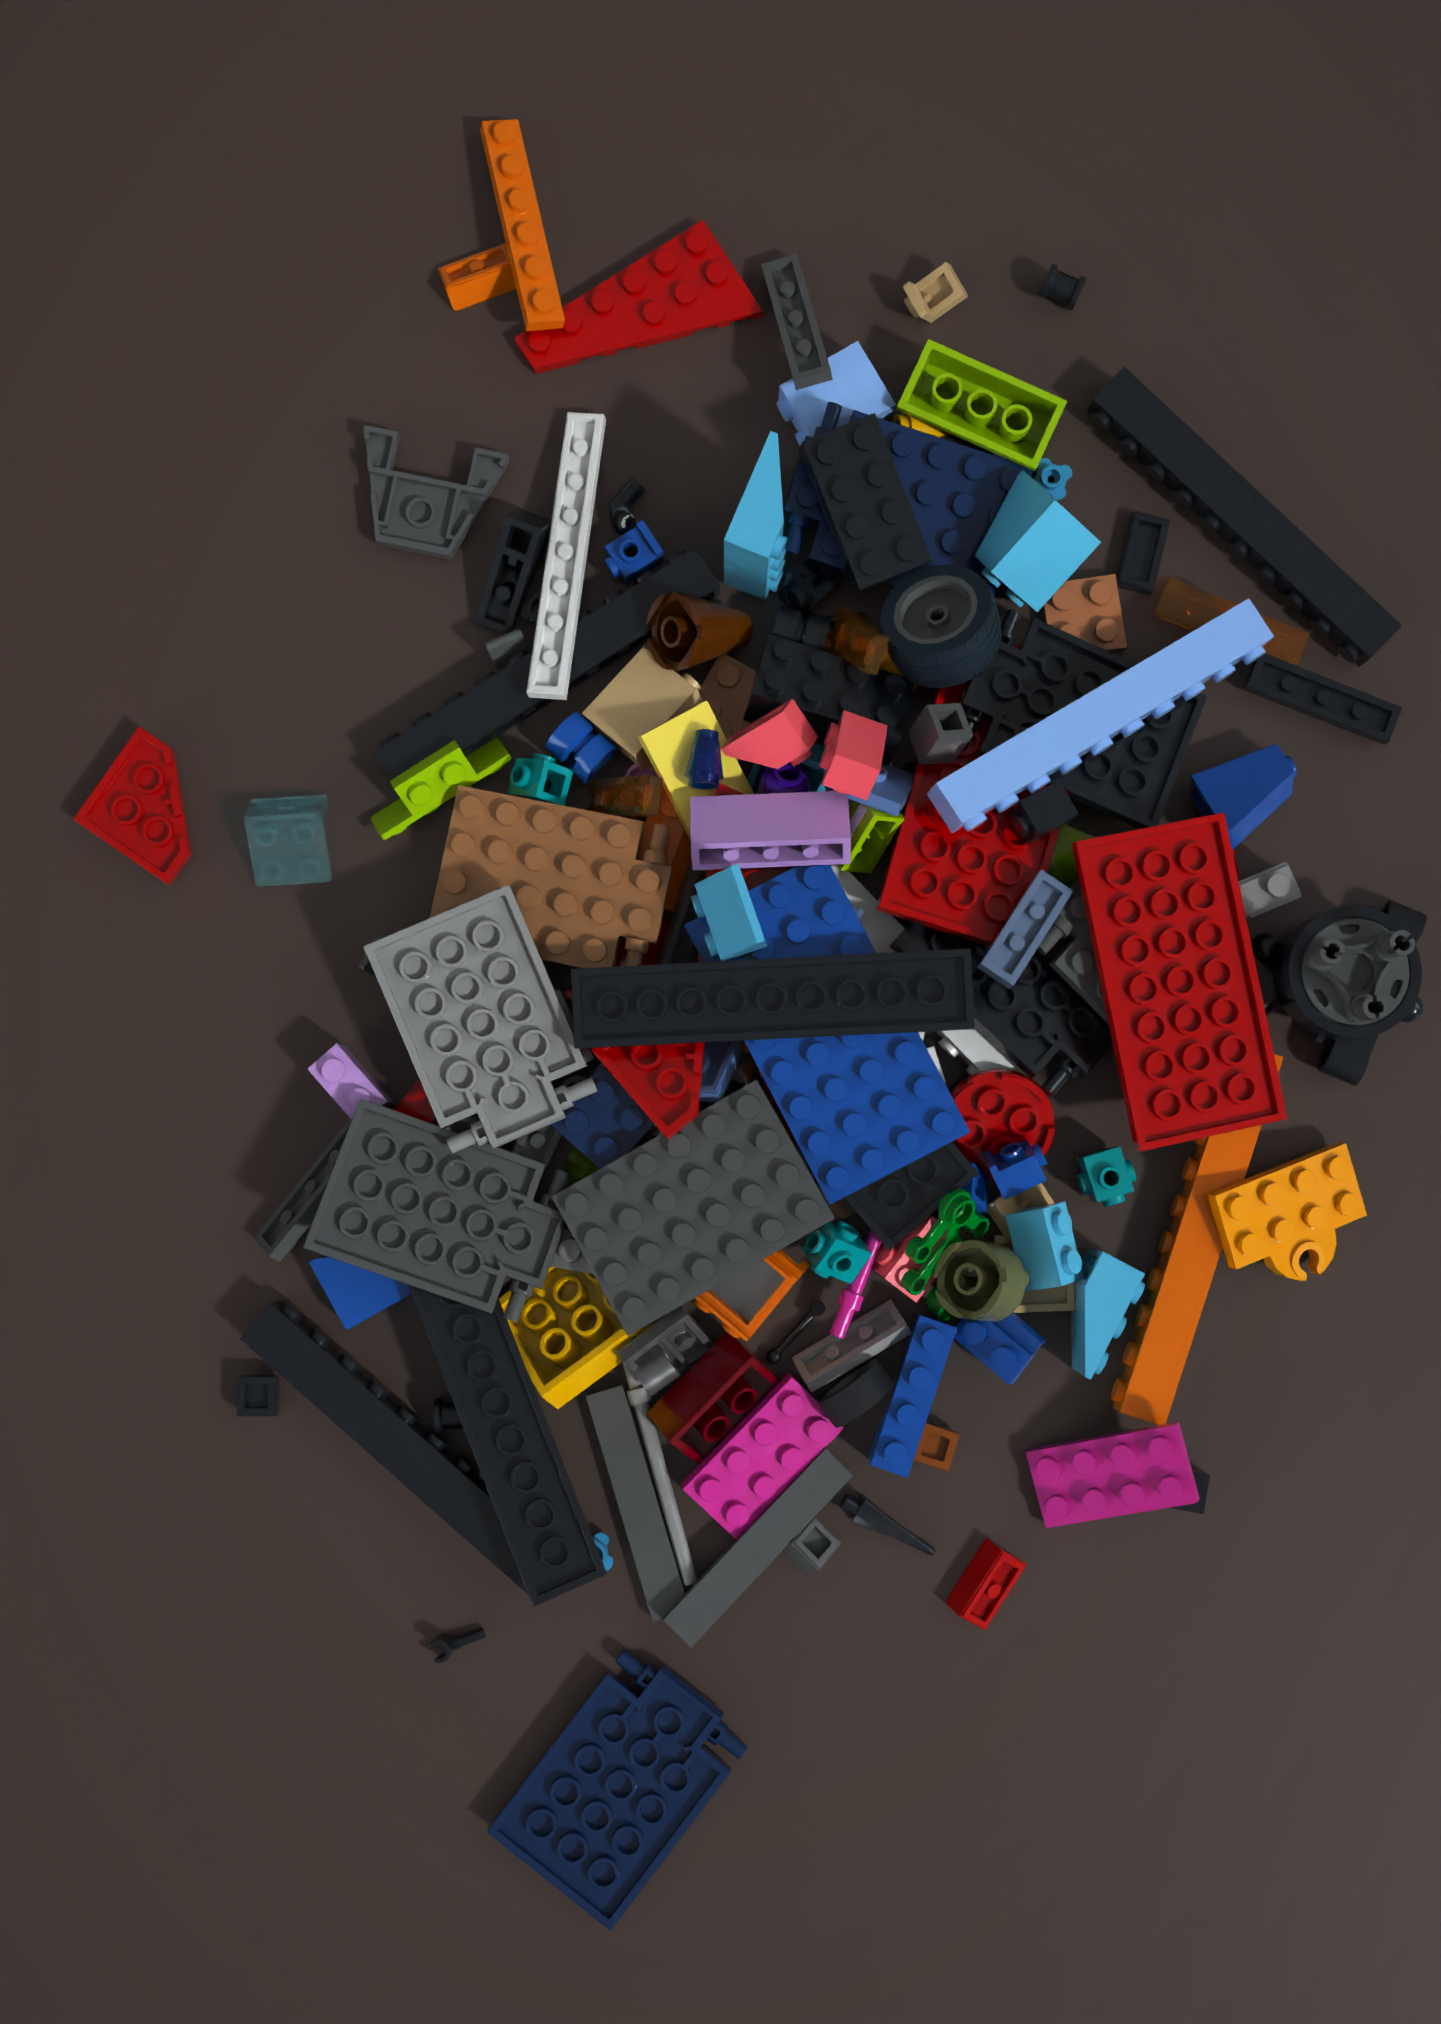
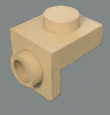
M947 262L916 284L908 281L903 285L908 295L904 302L910 313L915 318L920 317L930 323L968 297L951 264Z
M1040 1183L1004 1200L1002 1194L987 1205V1211L1004 1237L1008 1239L1011 1236L1005 1215L1030 1207L1052 1204L1054 1201L1046 1188Z

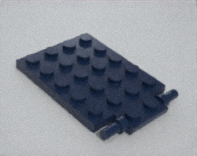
M828 402L821 426L816 427L813 437L805 436L804 441L836 429L842 406L834 402ZM853 410L849 423L866 417L868 414ZM877 417L932 560L925 567L883 584L894 587L904 580L905 577L918 570L949 564L973 570L974 573L983 578L994 597L997 587L981 573L985 566L975 555L1017 475L1024 470L1031 477L1033 470L1013 461ZM799 456L784 506V512L790 514L787 523L790 529L785 545L786 553L798 555L804 532L809 531L813 521L818 523L808 560L845 572L801 456Z
M625 1649L619 1654L615 1662L636 1678L634 1682L642 1688V1691L639 1694L608 1670L487 1829V1833L610 1931L731 1773V1767L702 1745L707 1739L714 1746L717 1743L720 1744L737 1759L742 1757L748 1747L727 1730L728 1725L721 1720L724 1712L663 1664H661L658 1670L649 1663L644 1665Z

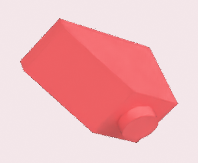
M792 698L731 735L721 750L725 756L779 769L789 762L796 766L812 755L810 749L817 740L818 735Z

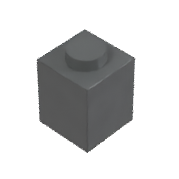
M961 703L926 705L908 731L920 765L954 762L973 736Z

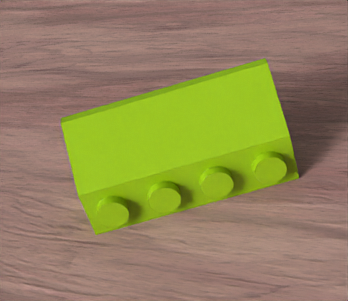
M928 339L896 409L1036 471L1067 401Z

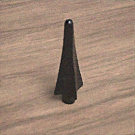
M845 1494L839 1507L850 1513L848 1518L852 1519L853 1524L897 1539L928 1555H934V1547L902 1527L863 1494L860 1495L858 1500L849 1494Z

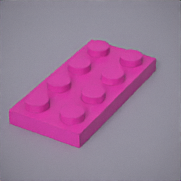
M788 1373L680 1484L681 1488L737 1539L845 1427H834L818 1405V1400Z
M1179 1421L1035 1447L1026 1451L1046 1528L1195 1504L1200 1499Z

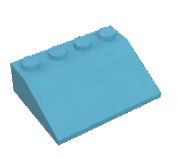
M770 431L724 538V584L764 601L769 591L776 592L784 574L785 560L783 559L786 553L785 545L788 539L783 536L784 516L778 434Z

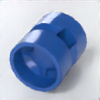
M577 711L559 725L550 736L545 748L561 763L565 761L570 762L569 769L584 784H587L606 767L618 748L604 734H594V726Z

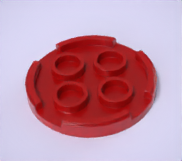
M989 1069L965 1078L952 1089L950 1094L970 1130V1133L953 1141V1144L970 1163L973 1162L989 1175L988 1181H994V1178L982 1154L987 1150L993 1156L1010 1143H1021L1028 1140L1030 1146L1038 1143L1043 1155H1046L1055 1134L1054 1112L1048 1096L1033 1079L1014 1070Z

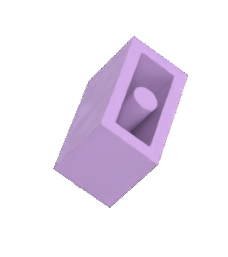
M336 1043L308 1068L309 1072L351 1120L360 1098L389 1108L394 1103L392 1098L345 1045Z

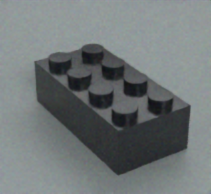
M875 413L802 442L798 450L854 595L925 567L932 561Z
M769 634L758 663L743 720L752 723L793 698L818 735L815 743L824 745L825 736L831 722L838 724L843 710L888 725L882 764L889 766L902 739L914 682H910L904 676Z

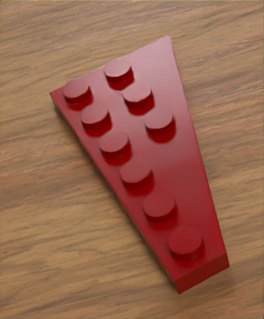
M701 220L562 307L565 318L563 328L535 331L525 330L514 337V340L534 373L538 374L578 364L582 359L598 355L606 357L617 354L616 351L634 346L638 349L693 335L694 331L714 326L717 329L730 326V322L750 318V320L762 318L763 310L705 222Z

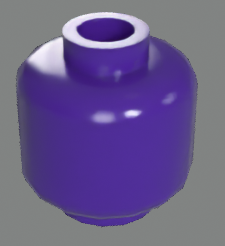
M791 762L779 769L766 767L762 772L756 794L809 792L810 781L808 775L800 766H793Z

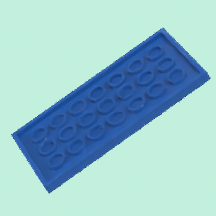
M831 865L795 866L748 891L768 947L729 961L875 954L876 951ZM706 916L700 919L696 918L685 924L684 926L702 961H721L719 954L711 956L704 934L710 932ZM918 1032L744 1041L829 1205L970 1133Z

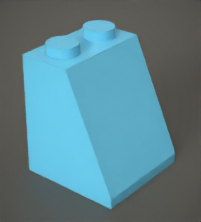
M1022 470L1017 475L975 556L985 566L981 573L998 588L1003 582L1008 587L1004 593L1019 607L1027 603L1038 612L1097 548L1101 541Z

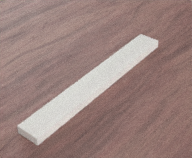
M567 412L526 691L529 698L567 700L606 425L604 414Z

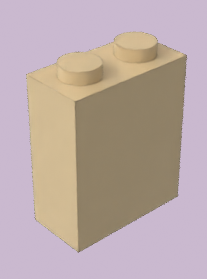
M643 646L582 714L594 726L596 732L604 734L617 746L620 752L645 772L650 767L651 762L638 736L703 702L704 700L699 694L702 687L687 673L680 676L674 670L662 668L653 659L651 652Z

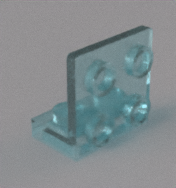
M327 794L251 799L244 815V822L255 884L257 886L324 883L331 881L332 871L324 821L329 810Z

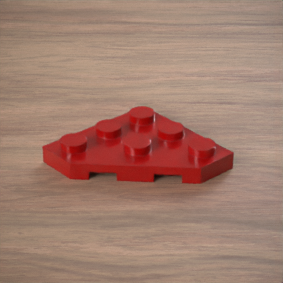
M139 726L73 820L164 883L171 885L192 855L175 753L172 748Z
M705 1043L591 1049L598 1060L667 1140H670L699 1115Z

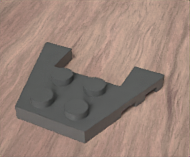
M365 425L364 439L367 448L366 458L370 476L372 513L377 544L452 560L507 468L510 460L509 455L475 447L466 485L394 471L393 467L400 440L399 433Z

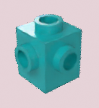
M534 753L532 759L516 758L514 768L510 774L507 795L565 806L573 771L555 764L554 758L543 754Z
M1112 1146L1076 1157L1081 1170V1174H1077V1182L1084 1197L1089 1196L1091 1202L1102 1201L1103 1207L1112 1206L1126 1201L1124 1194L1134 1191L1132 1182L1136 1181L1135 1170L1130 1159L1124 1160L1120 1146ZM1106 1172L1109 1175L1107 1183L1104 1182V1174Z
M830 1221L812 1231L802 1247V1250L811 1262L810 1268L817 1275L826 1279L832 1276L849 1284H852L872 1255V1252L857 1230L844 1221H839L838 1224Z

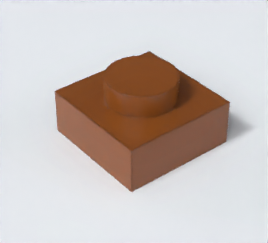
M926 1422L914 1461L949 1472L960 1436L959 1432Z

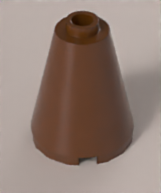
M679 592L660 595L650 608L646 624L652 625V638H647V643L653 659L662 668L675 671L685 670L743 648L749 643L753 632L751 619L745 611Z

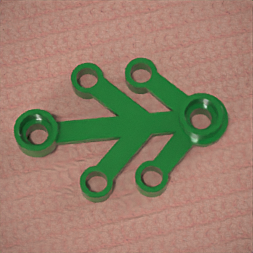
M956 1189L944 1195L939 1203V1218L924 1238L916 1236L907 1244L905 1249L906 1256L917 1264L924 1262L919 1270L911 1268L902 1277L901 1286L911 1295H918L925 1289L943 1251L951 1244L964 1241L959 1237L960 1227L963 1226L964 1231L974 1238H980L987 1232L990 1222L982 1214L975 1211V1202L966 1190ZM943 1235V1239L939 1242V1244L936 1246V1248H935V1249L933 1250V1252H932V1247L936 1244V1242H937V1241L940 1239V1237ZM936 1283V1287L926 1297V1305H928L929 1312L940 1321H948L953 1315L948 1313L939 1303L935 1290L938 1291Z

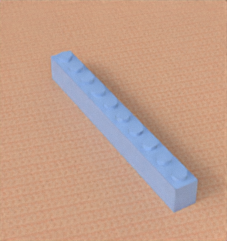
M1248 598L938 781L927 793V796L951 833L956 832L962 827L969 832L987 820L985 816L987 812L996 808L1000 813L1018 802L1017 794L1028 789L1032 794L1051 782L1048 776L1060 770L1061 774L1064 775L1082 763L1080 757L1091 751L1093 756L1100 754L1114 744L1111 738L1119 733H1122L1124 738L1130 736L1145 725L1142 720L1152 714L1155 719L1160 718L1175 707L1173 701L1183 696L1185 701H1188L1206 689L1203 683L1211 678L1218 683L1236 671L1233 665L1243 660L1248 665L1266 653L1263 646L1274 635Z

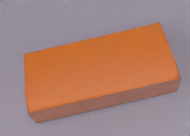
M506 243L438 268L454 311L516 289Z

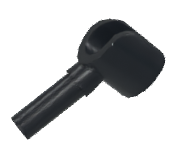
M482 1628L454 1638L448 1634L437 1636L429 1647L441 1644L445 1647L446 1653L438 1655L433 1661L435 1663H443L448 1660L456 1649L486 1638L484 1629Z

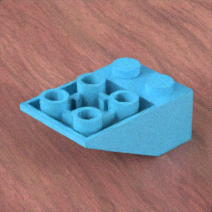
M1088 1247L1082 1259L1084 1278L1074 1282L1075 1311H1071L1072 1369L1091 1380L1093 1374H1100L1107 1363L1109 1353L1105 1351L1112 1337L1117 1339L1123 1332L1127 1322V1318L1123 1316L1130 1302L1135 1304L1141 1297L1145 1288V1283L1141 1281L1145 1273L1103 1251Z

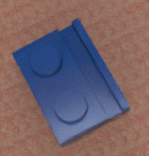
M1014 1312L999 1322L962 1318L956 1326L957 1330L954 1336L959 1343L1008 1385L1015 1383L1035 1356L1036 1351L1046 1341L1045 1338Z

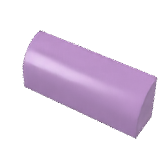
M836 791L690 797L692 870L726 869L736 864L740 868L851 864L848 794H841Z

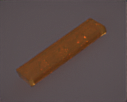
M1169 577L1153 615L1194 631L1238 604ZM1260 614L1274 635L1263 646L1266 651L1265 654L1297 666L1310 633Z

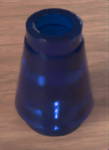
M700 729L695 732L685 772L689 787L701 790L719 788L720 780L724 778L719 732L709 729Z

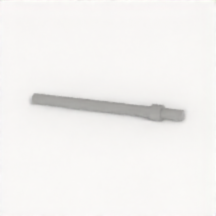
M622 1362L629 1389L626 1390L630 1406L635 1408L683 1586L691 1585L697 1581L696 1572L656 1426L647 1415V1412L651 1409L649 1401L652 1400V1397L639 1382L633 1371Z

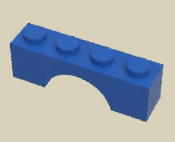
M915 1312L910 1327L912 1334L907 1336L903 1348L898 1377L885 1413L878 1423L867 1457L871 1466L908 1478L957 1327L953 1324Z

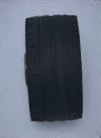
M949 564L926 567L905 577L904 580L900 581L889 592L880 613L882 637L892 662L901 675L910 682H914L916 685L919 684L922 687L926 686L927 688L957 686L978 676L997 655L1002 639L999 612L988 585L973 570Z

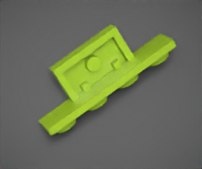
M498 737L466 757L454 740L392 779L390 783L400 799L374 814L371 820L381 838L387 840L393 835L402 833L407 826L424 815L433 813L440 805L456 796L458 785L471 787L487 775L499 771L512 758Z

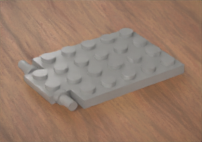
M510 885L363 946L440 1128L476 1113L480 1118V1121L470 1124L471 1129L446 1139L452 1153L476 1143L481 1146L490 1142L493 1149L566 1118L563 1110L574 1106V1101L598 1092L592 1077L569 1087H566L564 1084L554 1089L551 1081L584 1068L587 1064L581 1050L574 1049V1034Z

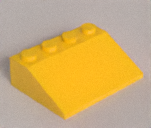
M550 1266L543 1288L534 1287L531 1298H526L518 1323L510 1320L507 1321L531 1381L541 1397L556 1409H559L622 1363L623 1360L617 1351L628 1344L634 1336L643 1333L659 1321L660 1318L627 1336L594 1274ZM508 1291L499 1298L504 1313L512 1294L511 1291Z

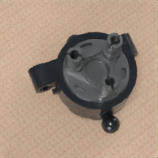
M1392 900L1387 901L1381 911H1378V908L1374 906H1369V908L1345 906L1327 911L1305 921L1290 932L1282 944H1280L1277 937L1270 933H1260L1253 938L1251 945L1254 956L1260 962L1268 963L1274 961L1272 974L1276 994L1282 1008L1302 1027L1314 1033V1042L1322 1044L1324 1038L1330 1039L1320 1057L1318 1071L1356 1086L1367 1069L1369 1057L1378 1035L1391 1029L1400 1021L1406 1023L1415 1022L1423 1014L1424 1005L1418 997L1422 981V966L1416 943L1427 922L1426 914Z

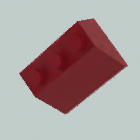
M726 1332L647 1412V1415L671 1444L700 1464L766 1397L781 1379L740 1339Z

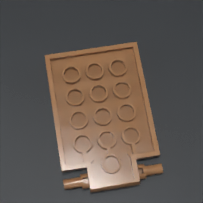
M458 785L430 918L510 885L542 960L578 968L615 967L621 937L626 938L624 949L628 950L625 966L641 965L643 953L647 954L649 943L657 944L673 870L672 866H666L668 854L665 853L670 827L655 823L650 848L645 849L643 861L638 858L646 825L643 821Z

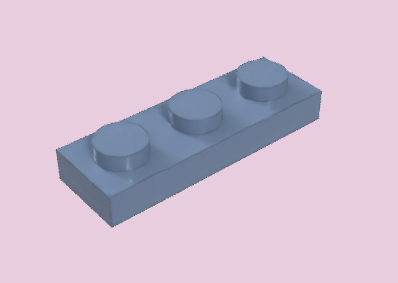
M1040 869L977 968L1007 988H1012L1073 893V890Z

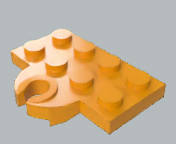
M1342 1142L1333 1143L1207 1194L1229 1268L1239 1269L1264 1259L1266 1267L1275 1275L1298 1281L1307 1280L1306 1272L1299 1265L1300 1256L1304 1251L1307 1250L1309 1253L1308 1268L1310 1272L1320 1275L1328 1267L1334 1256L1337 1244L1335 1229L1367 1216L1347 1144Z

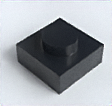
M241 1375L237 1377V1416H277L279 1414V1375Z

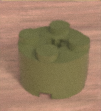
M966 1240L951 1244L940 1255L934 1270V1277L937 1278L938 1291L935 1290L941 1306L955 1317L970 1320L1002 1321L1019 1306L1024 1296L1025 1288L1029 1284L1028 1272L1024 1269L1018 1256L1010 1248L1002 1244L980 1240Z

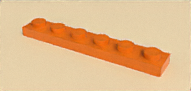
M518 119L482 121L480 133L526 331L563 328L565 318Z

